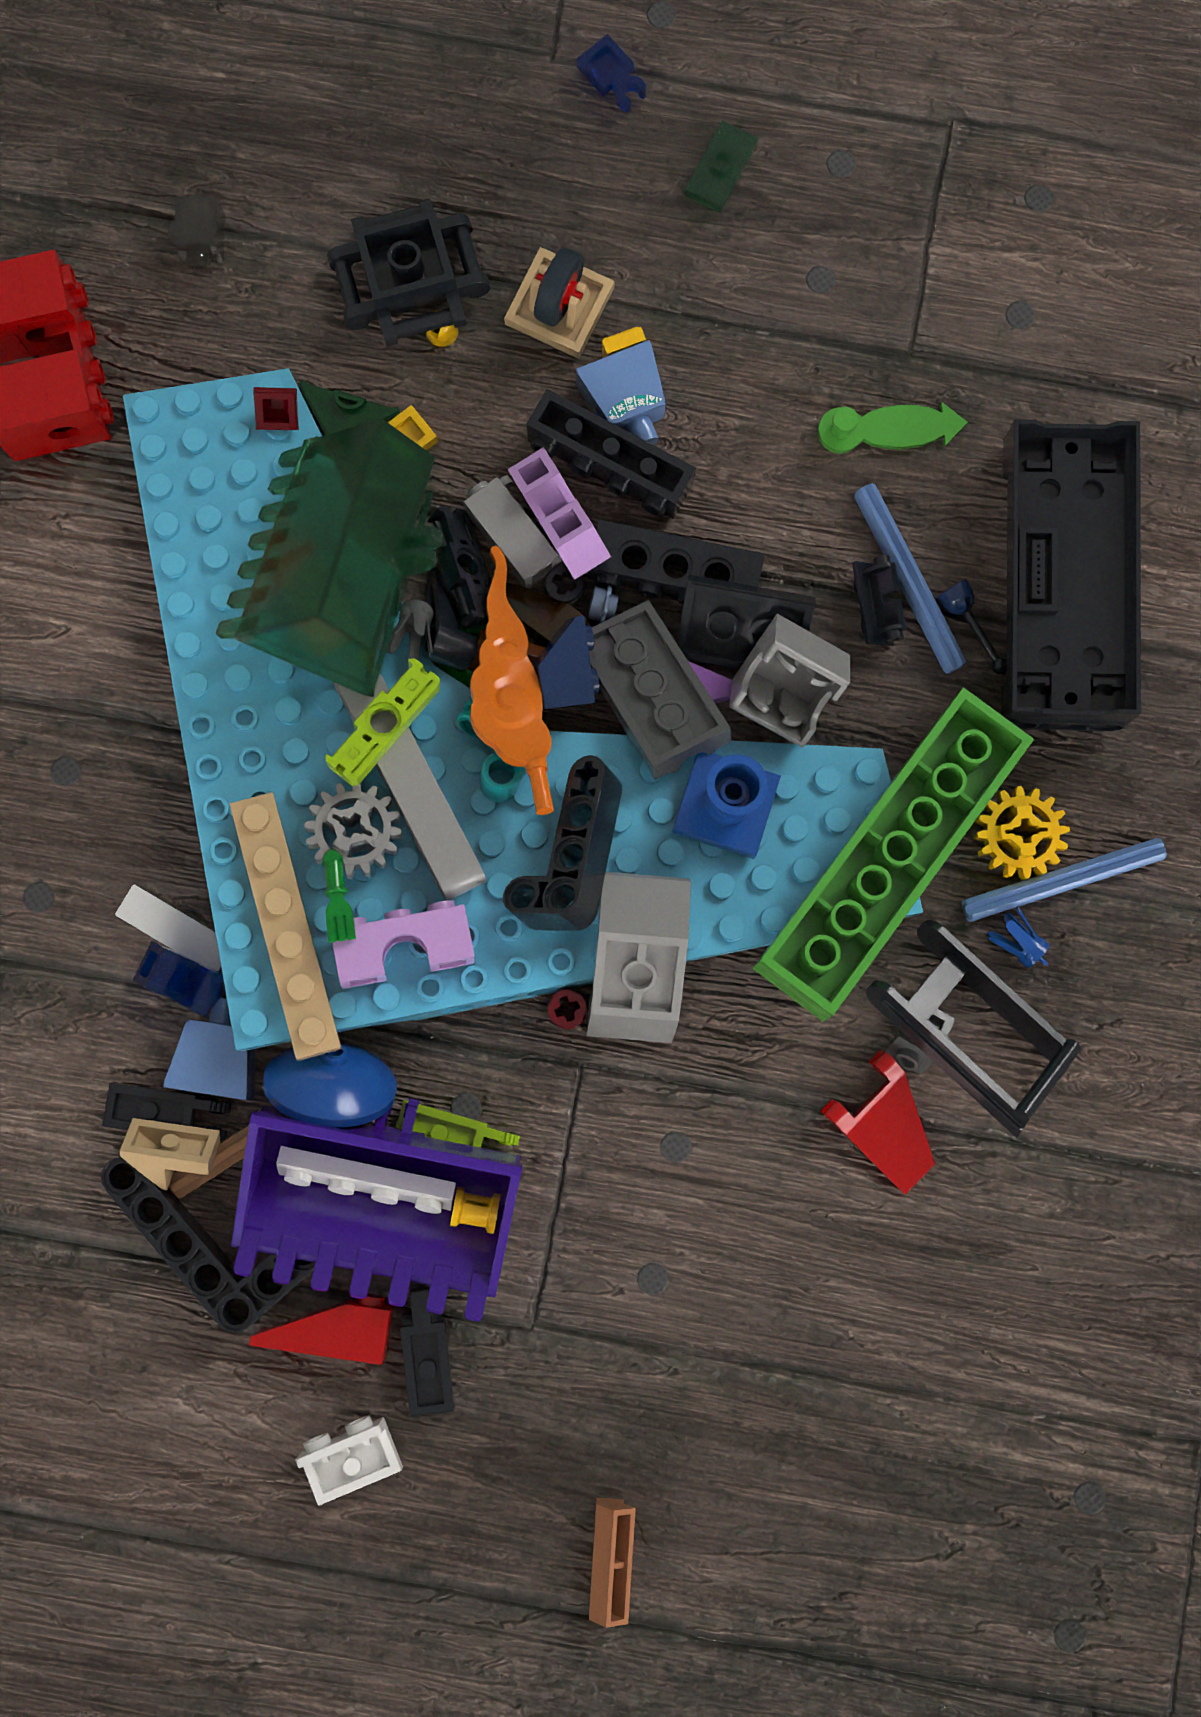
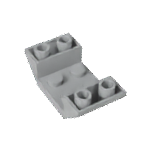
M618 872L605 873L598 910L599 928L586 1036L672 1043L679 1023L689 941L691 880L689 878Z

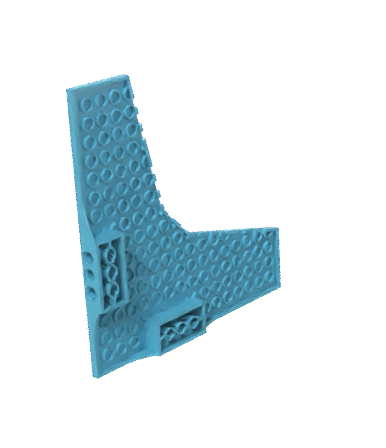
M289 368L123 395L237 1052L291 1042L229 803L271 792L275 796L337 1032L388 1023L418 1021L557 993L560 990L582 988L593 984L599 928L598 912L592 924L583 930L529 929L513 915L503 903L504 890L515 878L521 876H547L568 775L572 765L584 756L592 755L600 758L620 780L622 785V794L606 872L689 878L691 880L689 941L686 962L770 945L891 783L884 752L880 748L805 745L802 748L796 744L731 741L716 749L713 754L723 757L733 754L745 755L757 761L765 771L781 775L755 859H751L672 833L696 754L687 758L681 764L678 771L670 772L655 780L646 761L641 758L628 735L551 731L552 744L546 761L548 766L547 778L554 811L547 815L536 814L530 778L527 773L519 783L516 794L510 800L495 802L489 800L483 794L480 788L482 766L485 759L490 754H493L495 750L486 745L481 739L467 734L457 722V717L463 711L464 705L467 701H470V688L433 665L431 660L424 658L421 645L418 661L423 664V668L427 673L432 671L440 678V691L411 723L409 729L486 877L487 882L451 899L454 901L455 906L465 905L475 964L431 972L428 956L421 946L413 942H400L391 947L385 956L384 967L387 981L342 989L338 977L333 943L328 942L326 908L330 898L325 895L327 890L325 869L322 863L318 864L314 858L320 848L309 849L306 840L315 834L307 832L304 824L306 821L316 820L310 813V805L320 807L324 805L321 792L325 791L332 797L337 795L336 784L341 783L346 791H352L353 786L327 766L325 755L328 754L333 757V754L355 729L345 705L279 579L274 564L312 546L315 547L389 690L406 670H409L408 632H406L396 652L388 653L389 644L393 637L391 634L399 621L398 617L403 601ZM253 388H297L299 430H256ZM374 766L360 783L362 792L367 793L374 785L378 788V800L387 796L392 799L376 766ZM503 770L493 771L489 775L498 784H506L512 780L511 776ZM725 794L729 799L736 800L732 795ZM393 799L392 805L387 812L399 811ZM355 803L346 804L337 809L344 810L353 807ZM374 811L373 819L370 822L371 826L383 834V822L376 811ZM401 814V820L391 826L402 829V838L391 840L397 847L398 852L396 855H389L387 853L383 855L387 865L386 868L382 869L375 863L370 866L371 876L367 878L363 874L362 869H355L352 879L347 878L345 868H343L344 883L348 889L347 895L343 897L351 906L353 917H365L367 923L384 920V914L393 910L410 909L411 914L428 911V905L446 901ZM356 823L353 828L345 826L348 838H351L353 833L362 834L360 823ZM325 827V841L333 849V843L337 836L329 831V828ZM366 849L356 852L352 857H360L371 851ZM920 897L905 918L918 916L923 913Z

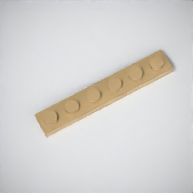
M271 792L229 803L296 1060L301 1061L340 1050L342 1048L275 796Z

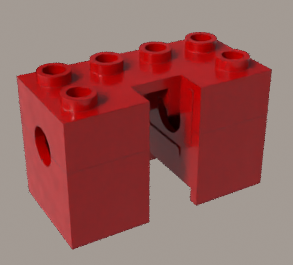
M55 249L0 261V363L39 355V358L0 366V446L14 461L112 439L109 424L115 422L114 414L108 398L103 399L100 385L106 384V378L100 360H94L92 346L97 345V337L92 322L90 320L86 321L83 308L89 307L87 293L83 283L76 281L71 264H64Z

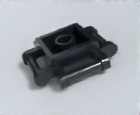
M430 198L418 201V206L365 220H363V216L352 218L351 223L357 241L336 246L327 253L331 270L336 272L346 308L343 312V317L347 328L360 330L368 326L371 321L379 320L386 347L399 344L398 339L450 325H454V328L466 326V318L460 298L464 296L479 298L490 291L488 277L485 273L481 272L470 236L473 231L470 218L465 214H456L437 219ZM452 238L455 240L465 275L454 277L443 239ZM361 261L363 262L373 300L362 303L351 268L354 263ZM446 301L449 308L395 323L392 322L391 316Z

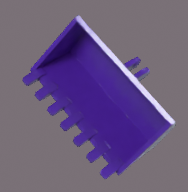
M409 1098V1102L405 1106L402 1129L386 1126L392 1107L384 1115L376 1119L375 1124L366 1123L351 1127H328L295 1120L283 1114L275 1107L265 1105L259 1112L251 1114L231 1243L232 1247L239 1248L234 1264V1273L249 1277L252 1274L258 1252L277 1255L272 1279L276 1283L288 1284L291 1280L296 1259L314 1262L315 1267L311 1288L326 1292L329 1289L334 1267L354 1270L349 1295L358 1299H365L367 1297L372 1274L391 1277L392 1282L388 1303L400 1307L406 1303L410 1281L431 1286L426 1310L436 1314L444 1312L448 1289L469 1293L464 1316L467 1320L479 1322L483 1317L486 1297H496L523 1164H520L521 1156L425 1137L423 1133L413 1132L419 1100ZM285 1146L455 1182V1195L457 1186L463 1187L466 1193L492 1197L494 1193L501 1194L494 1234L487 1233L486 1228L460 1223L457 1227H451L450 1222L455 1195L451 1211L441 1209V1213L433 1214L420 1211L415 1208V1203L398 1200L397 1204L394 1205L384 1204L371 1198L372 1194L354 1191L353 1195H341L328 1190V1185L312 1181L310 1186L291 1184L284 1180L285 1176L278 1173L276 1162L280 1147Z

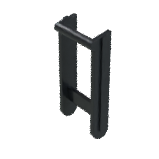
M926 920L917 929V936L921 943L941 960L940 963L908 1001L891 985L879 980L873 981L866 989L867 998L889 1021L1010 1133L1018 1138L1029 1120L1079 1054L1081 1046L1075 1040L1063 1037L944 926L936 921ZM960 980L965 982L1050 1061L1020 1103L1016 1102L929 1021V1018Z

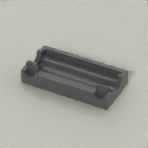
M649 600L592 627L594 648L593 651H589L591 668H595L598 673L599 689L639 755L646 761L655 780L670 772L678 771L681 764L690 756L701 752L710 755L716 749L731 742L730 726Z

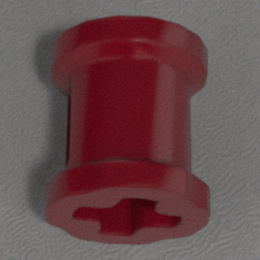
M566 989L560 990L552 996L548 1005V1015L559 1028L567 1030L576 1028L581 1025L586 1017V1002L582 995ZM563 998H568L570 1003L578 1002L580 1009L574 1012L575 1019L573 1021L567 1022L564 1016L557 1017L555 1014V1010L561 1007L560 1000Z

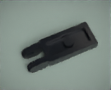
M109 1083L102 1126L128 1130L132 1119L137 1118L220 1130V1140H225L227 1130L217 1126H195L194 1120L196 1109L207 1110L214 1114L230 1113L231 1103L199 1099V1095Z

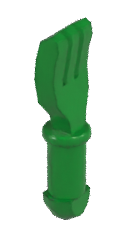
M335 849L327 850L322 858L327 886L325 895L330 898L326 908V926L329 943L336 942L337 940L356 939L352 909L343 897L348 893L344 883L342 866L344 861L340 852Z

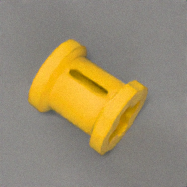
M457 1186L450 1226L457 1227L460 1223L486 1228L487 1233L494 1234L501 1194L494 1193L492 1197L466 1193L463 1187Z

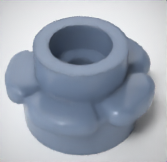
M608 585L607 589L598 586L594 587L587 619L599 621L600 624L605 619L614 617L619 596L611 594V585Z

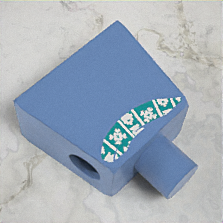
M650 340L576 369V385L594 414L652 445L659 441L652 423L664 417L665 398Z

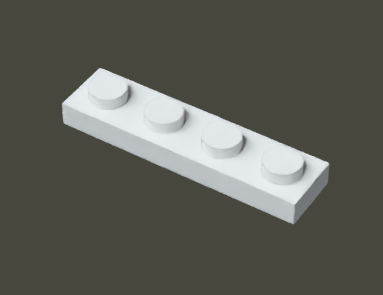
M285 1146L280 1147L276 1162L279 1175L285 1176L284 1180L291 1184L310 1186L312 1181L328 1185V1190L341 1195H353L354 1191L372 1194L371 1198L384 1204L394 1205L397 1204L398 1200L415 1203L416 1209L427 1213L438 1214L441 1213V1209L451 1211L455 1195V1182Z

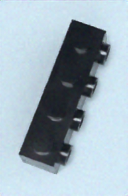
M546 389L526 424L528 442L531 443L534 451L544 447L551 459L553 456H556L567 462L568 468L581 477L589 478L591 475L603 481L605 488L619 497L625 498L627 495L642 502V508L654 516L663 517L666 515L674 519L693 485L696 467L549 389Z

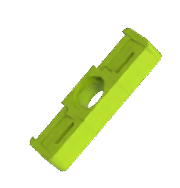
M409 659V670H406L387 694L381 690L354 721L355 731L333 754V757L328 754L325 755L327 766L351 786H357L440 691V678L432 671L427 673L423 668V664L417 659ZM382 711L393 714L396 718L395 727L386 733L375 731L371 726V719L375 714Z

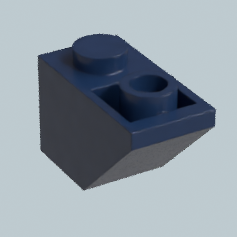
M584 616L567 619L532 664L541 687L543 709L595 703L594 694L599 693V677L597 670L591 668L589 651H593L594 637L591 626L585 625Z

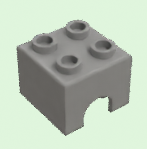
M776 614L732 679L729 707L803 748L816 731L817 719L827 701L831 697L832 700L837 701L850 684V655L781 615Z

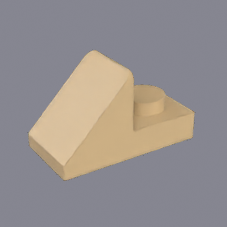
M133 1118L121 1146L120 1157L159 1188L167 1191L174 1171L209 1175L220 1145V1130Z

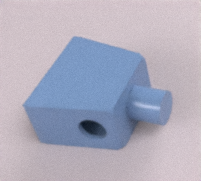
M213 997L209 1022L190 1019L186 1021L163 1087L234 1099L254 1100L255 1049L241 1052L236 1051L227 999Z

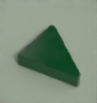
M303 380L297 383L335 453L378 431L401 413L398 407H387L367 401L363 397L335 389L331 391L310 385Z

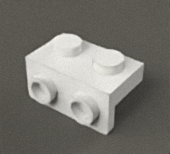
M370 1415L364 1416L345 1426L346 1433L330 1439L329 1434L324 1433L303 1443L305 1450L301 1451L295 1461L298 1468L304 1467L318 1506L402 1470L403 1465L384 1417L372 1421Z

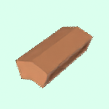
M596 1497L589 1620L605 1628L627 1625L629 1619L636 1508L624 1504V1499Z

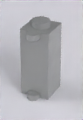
M508 475L501 479L496 477L489 483L482 481L467 493V499L463 501L465 511L491 547L498 546L501 549L508 569L522 587L530 589L544 579L553 568L559 566V563L563 560L557 550H554L508 491L513 484Z

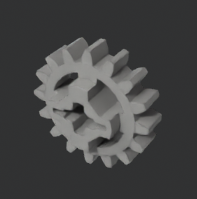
M338 783L336 784L337 795L332 797L325 791L320 793L324 803L322 807L310 805V813L316 820L306 821L304 827L307 832L315 835L308 838L306 843L309 849L320 848L314 858L318 864H321L324 853L331 849L324 838V828H329V831L337 836L333 843V849L339 851L343 857L344 863L342 866L345 868L347 878H353L355 869H362L363 874L367 878L371 876L370 866L375 863L382 869L387 867L383 857L385 853L389 855L397 854V847L391 840L401 839L402 829L392 827L391 825L401 820L399 811L387 812L392 805V799L387 796L378 800V788L373 785L367 793H364L360 784L353 786L352 791H346L344 786ZM355 803L353 807L344 810L337 809L343 805ZM374 811H376L383 822V834L371 826L370 822L373 819ZM356 823H360L362 834L353 833L351 838H348L345 826L353 828ZM366 849L371 851L360 857H352L356 852Z

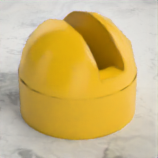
M454 325L440 328L438 334L433 332L434 330L427 331L426 336L432 344L445 347L451 345L457 339L459 330L454 328Z

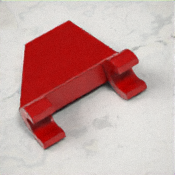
M879 1049L868 1063L886 1081L853 1115L838 1101L835 1102L833 1099L820 1111L906 1195L935 1165L905 1071L886 1051L882 1052Z

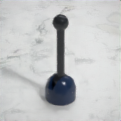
M964 579L937 596V598L949 613L964 615L992 660L991 667L993 672L1004 674L1006 672V659L999 657L971 612L975 595L967 579Z

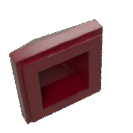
M253 388L256 430H299L297 388Z

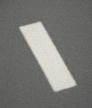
M132 885L115 915L211 973L217 974L221 968L216 933L147 891Z

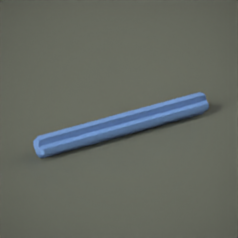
M873 483L861 487L856 491L854 498L883 555H889L890 561L896 564L898 584L943 671L948 674L962 668L966 664V659L878 488Z
M1154 838L962 901V910L967 921L979 920L1016 908L1017 906L1019 907L1164 860L1167 857L1166 849L1160 838Z

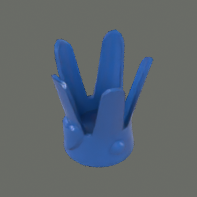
M1018 906L1016 907L1017 912L1028 930L1011 913L1007 912L1003 917L1007 930L1020 945L995 931L987 933L988 940L1015 955L1026 969L1033 966L1038 960L1045 966L1048 965V962L1042 956L1046 953L1050 944L1034 932Z

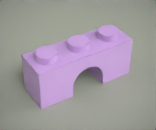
M544 447L508 469L574 580L611 557L590 519L577 499L572 495Z
M452 900L428 905V911L411 914L410 909L393 910L384 914V920L369 923L366 922L365 917L354 918L356 939L332 942L342 989L387 981L384 967L385 956L391 947L400 942H413L421 946L428 956L431 972L475 964L465 905L455 906Z

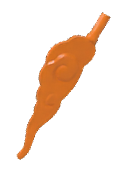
M498 546L491 547L490 555L495 564V572L486 600L488 617L485 631L486 640L481 645L479 651L480 666L473 672L470 681V693L473 701L470 709V721L476 735L486 745L493 748L505 763L526 769V773L530 778L536 814L547 815L554 811L547 778L548 766L546 761L551 750L552 739L546 724L542 720V692L534 667L527 656L528 637L522 622L506 597V559Z

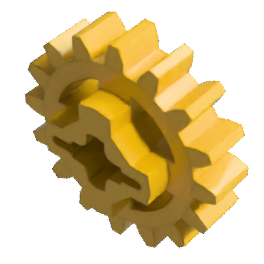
M1017 786L1012 791V798L1003 790L996 794L998 804L990 800L984 809L989 815H979L975 820L977 824L983 826V830L974 834L973 839L984 841L985 847L977 852L978 855L985 856L990 854L993 859L990 861L988 868L992 870L1002 865L1004 867L1003 877L1005 878L1011 877L1018 870L1020 879L1026 880L1030 878L1031 869L1037 876H1041L1047 873L1045 863L1055 866L1060 862L1059 857L1054 852L1064 851L1068 848V844L1060 840V836L1070 832V827L1059 826L1058 822L1066 813L1064 810L1052 811L1051 806L1055 801V798L1052 796L1043 802L1039 800L1040 789L1035 788L1025 796L1023 787ZM1006 808H1009L1006 823L995 826L999 815ZM1032 810H1034L1035 812H1037V813L1042 817V819L1044 820V822H1042L1040 819H1038V818L1032 813ZM1020 826L1022 831L1036 834L1023 840L1022 836L1006 833ZM1043 840H1047L1043 852L1034 859L1033 855L1036 854V845ZM998 844L1006 848L1011 853V857L1007 856Z

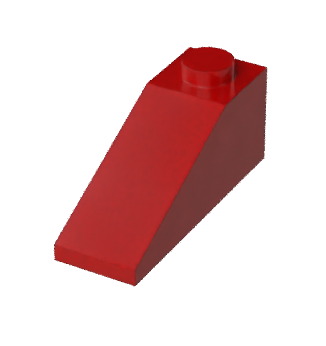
M367 1294L365 1299H349L258 1330L250 1336L249 1346L382 1365L387 1357L394 1305L384 1304L385 1297L375 1294Z

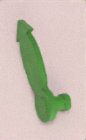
M943 402L940 403V412L933 408L919 405H896L870 411L863 417L850 407H838L829 410L823 415L818 425L817 434L823 447L837 454L851 452L862 442L872 447L883 449H910L932 444L943 437V445L945 447L968 422Z

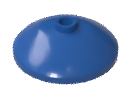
M340 1042L342 1048L340 1050L301 1061L296 1060L293 1046L284 1050L266 1066L263 1077V1090L269 1102L277 1110L295 1120L328 1127H351L374 1121L389 1111L396 1098L397 1082L391 1069L379 1057L361 1047Z

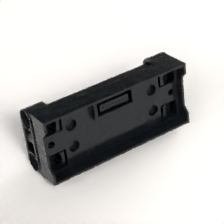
M1014 419L1006 437L1003 439V478L1008 480L1006 683L1001 688V715L1021 730L1118 731L1125 729L1127 724L1141 714L1140 421H1117L1106 425L1044 424L1038 420Z

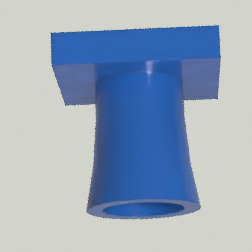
M704 752L697 753L672 833L755 859L781 775L765 771L757 761L745 755L733 754L723 757L713 753L710 755ZM725 794L732 795L736 800L729 799Z

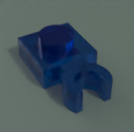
M608 34L577 58V68L602 96L613 90L616 94V103L624 112H628L631 108V101L625 95L627 92H636L642 100L646 98L647 87L645 82L638 76L630 75L634 72L633 61Z

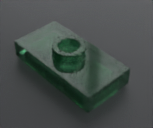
M722 120L685 189V196L721 213L754 153L759 138Z

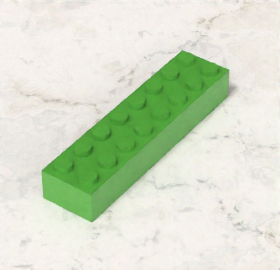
M963 687L931 727L752 969L822 1022L832 1017L1034 739Z

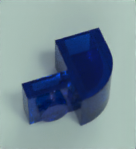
M151 941L133 978L135 982L144 988L170 998L202 1016H206L209 1008L216 1005L223 990V974L154 941Z

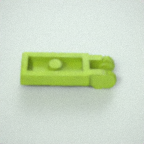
M408 1100L403 1101L396 1125L398 1129H402L404 1110L409 1102ZM422 1104L418 1106L413 1132L423 1133L425 1137L480 1148L482 1147L484 1137L497 1140L498 1143L508 1146H518L520 1139L519 1135L487 1127L488 1123Z

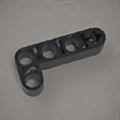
M584 756L578 759L570 769L547 876L517 877L504 890L503 903L505 907L529 929L579 931L589 927L596 918L622 794L620 780L597 756Z

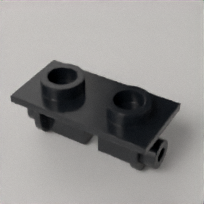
M889 555L875 557L873 559L874 564L854 561L852 562L855 577L854 588L858 595L861 629L865 635L866 644L893 646L894 641L904 639L903 631L907 630L901 600L895 599L889 602L887 600L888 595L900 592L896 564L890 561Z

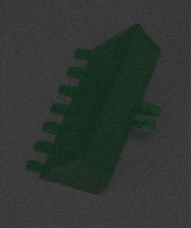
M384 419L321 437L309 438L304 440L301 447L281 453L278 464L282 468L294 467L293 473L272 479L268 490L272 495L285 494L283 501L264 505L258 515L262 522H275L273 529L254 533L248 542V546L253 551L265 550L263 557L243 562L237 573L241 579H254L252 587L231 592L227 600V605L232 609L244 608L242 616L221 621L216 630V635L221 639L235 638L237 641L369 697H374L392 638L391 634L396 625L411 575L423 573L426 570L430 571L433 567H436L438 559L433 549L436 550L439 546H442L444 539L439 528L430 525L425 526L433 501L434 491H431L435 456Z

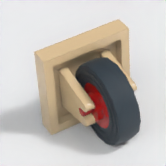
M540 247L504 318L505 325L579 359L614 290L615 281L585 268L584 257L574 250L564 247L555 254Z

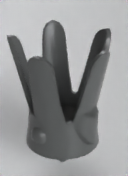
M416 599L407 600L402 603L398 617L399 621L391 634L393 637L389 644L388 653L396 652L406 632L409 633V659L415 658L419 660L424 633L428 652L433 653L430 623L434 612L429 604Z

